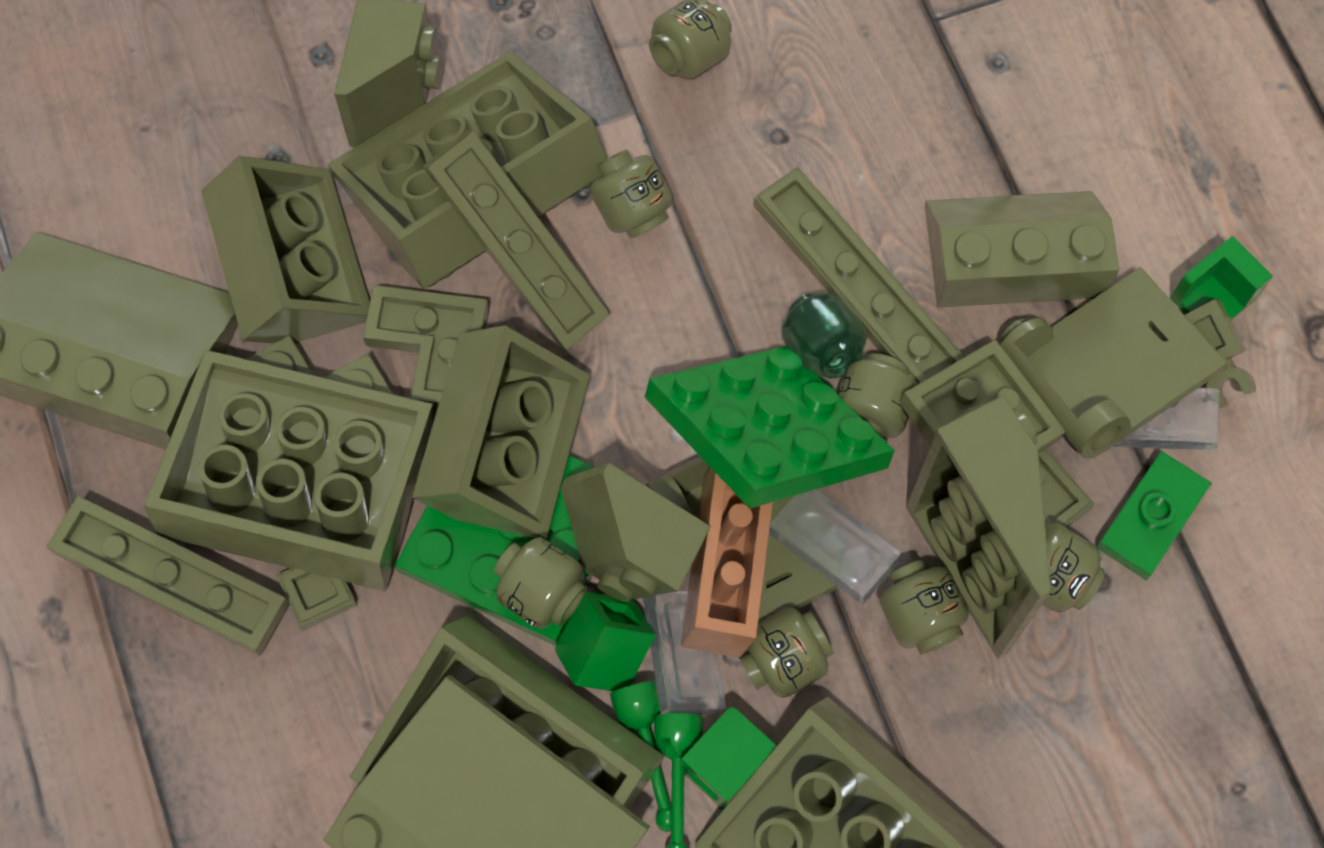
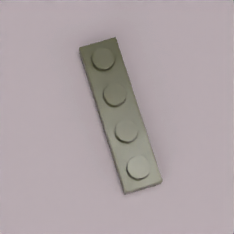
M467 130L422 166L560 348L568 350L610 315L474 131Z
M78 495L46 546L53 554L258 656L261 655L289 605L286 597Z

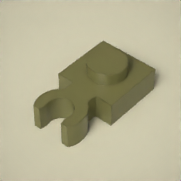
M1214 299L1185 314L1187 319L1228 363L1226 370L1207 382L1206 393L1210 402L1216 408H1224L1229 405L1223 395L1222 387L1231 378L1239 383L1240 389L1245 395L1256 392L1253 377L1246 370L1236 367L1232 360L1233 357L1247 350L1221 300Z

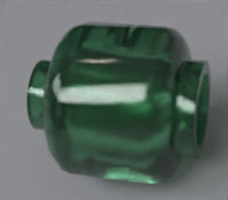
M818 293L804 295L791 305L782 325L781 337L788 349L800 356L802 359L801 366L804 369L814 371L819 377L833 379L844 376L845 370L852 362L863 358L867 333L861 321L841 296L835 293Z

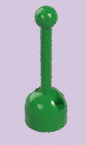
M657 681L634 684L611 692L610 698L613 710L619 722L629 728L638 730L640 739L655 749L650 727L654 723V717L662 711ZM659 765L650 778L659 809L655 822L660 830L671 832V807Z
M665 713L654 717L656 748L672 761L671 843L666 848H688L683 843L684 768L680 764L681 758L703 736V717L696 714Z

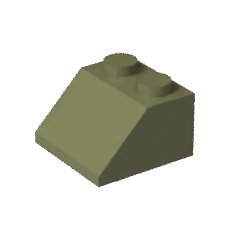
M357 0L334 92L349 147H356L427 103L430 88L438 89L442 76L443 60L442 56L435 55L438 37L437 28L430 27L426 4L403 0Z
M609 462L566 477L561 486V491L583 570L599 579L597 587L605 594L622 602H629L630 599L652 598L655 595L679 591L711 526Z

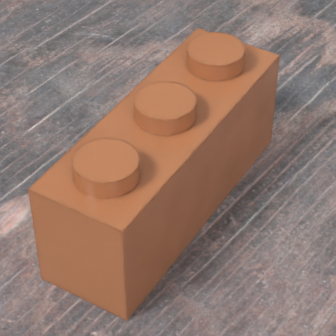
M711 467L703 479L698 519L711 527L691 566L680 647L740 658L756 639L773 502L749 509Z

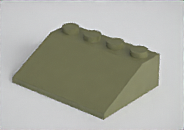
M512 51L504 54L327 164L333 176L399 264L423 289L448 277L454 270L485 251L484 247L422 167L464 132L471 130L476 133L538 218L577 191L588 187L593 180L601 175L597 165L607 159L592 118Z
M36 232L0 274V396L166 450L205 350L226 354L236 331L238 322L230 293Z
M205 350L144 504L145 510L156 534L159 536L386 591L403 539L433 413V404Z
M1004 395L936 430L906 507L940 565L951 572L970 615L997 659L1008 654L1051 592L1038 448L1035 445L1037 443V436L1028 417L1021 410L1014 411Z
M467 615L440 627L349 777L358 784L364 780L444 678L449 675L482 698L628 810L632 808L665 756Z
M449 675L444 678L356 788L323 841L332 848H636L651 826Z
M828 696L811 706L694 845L697 848H997Z

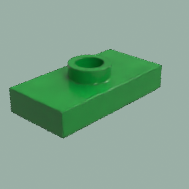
M1161 450L1097 545V548L1147 581L1212 483Z

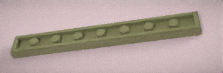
M798 167L754 197L753 206L880 353L900 360L909 368V375L914 379L916 385L965 357ZM1045 449L1038 454L1045 526L1050 523H1059L1068 528L1089 512L1095 503L1051 453Z

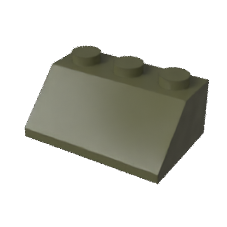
M239 155L201 190L243 341L276 343L290 335L293 342L296 343L366 322L370 301L330 170Z
M1092 191L927 200L925 202L937 308L1091 299L1110 288L1119 272L1112 218Z
M506 325L460 333L412 498L458 521L531 538L541 537L547 539L590 375Z

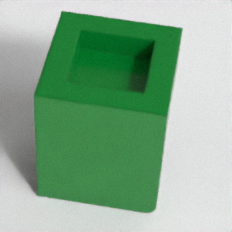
M1231 236L1182 277L1170 299L1185 314L1214 299H1220L1230 319L1233 320L1258 299L1273 278V275L1234 236Z
M587 591L578 608L569 618L555 646V652L575 686L615 691L630 686L656 634L634 600L630 599L629 602H622L609 595Z
M730 707L681 758L680 765L684 768V775L717 806L724 810L777 745L736 708Z

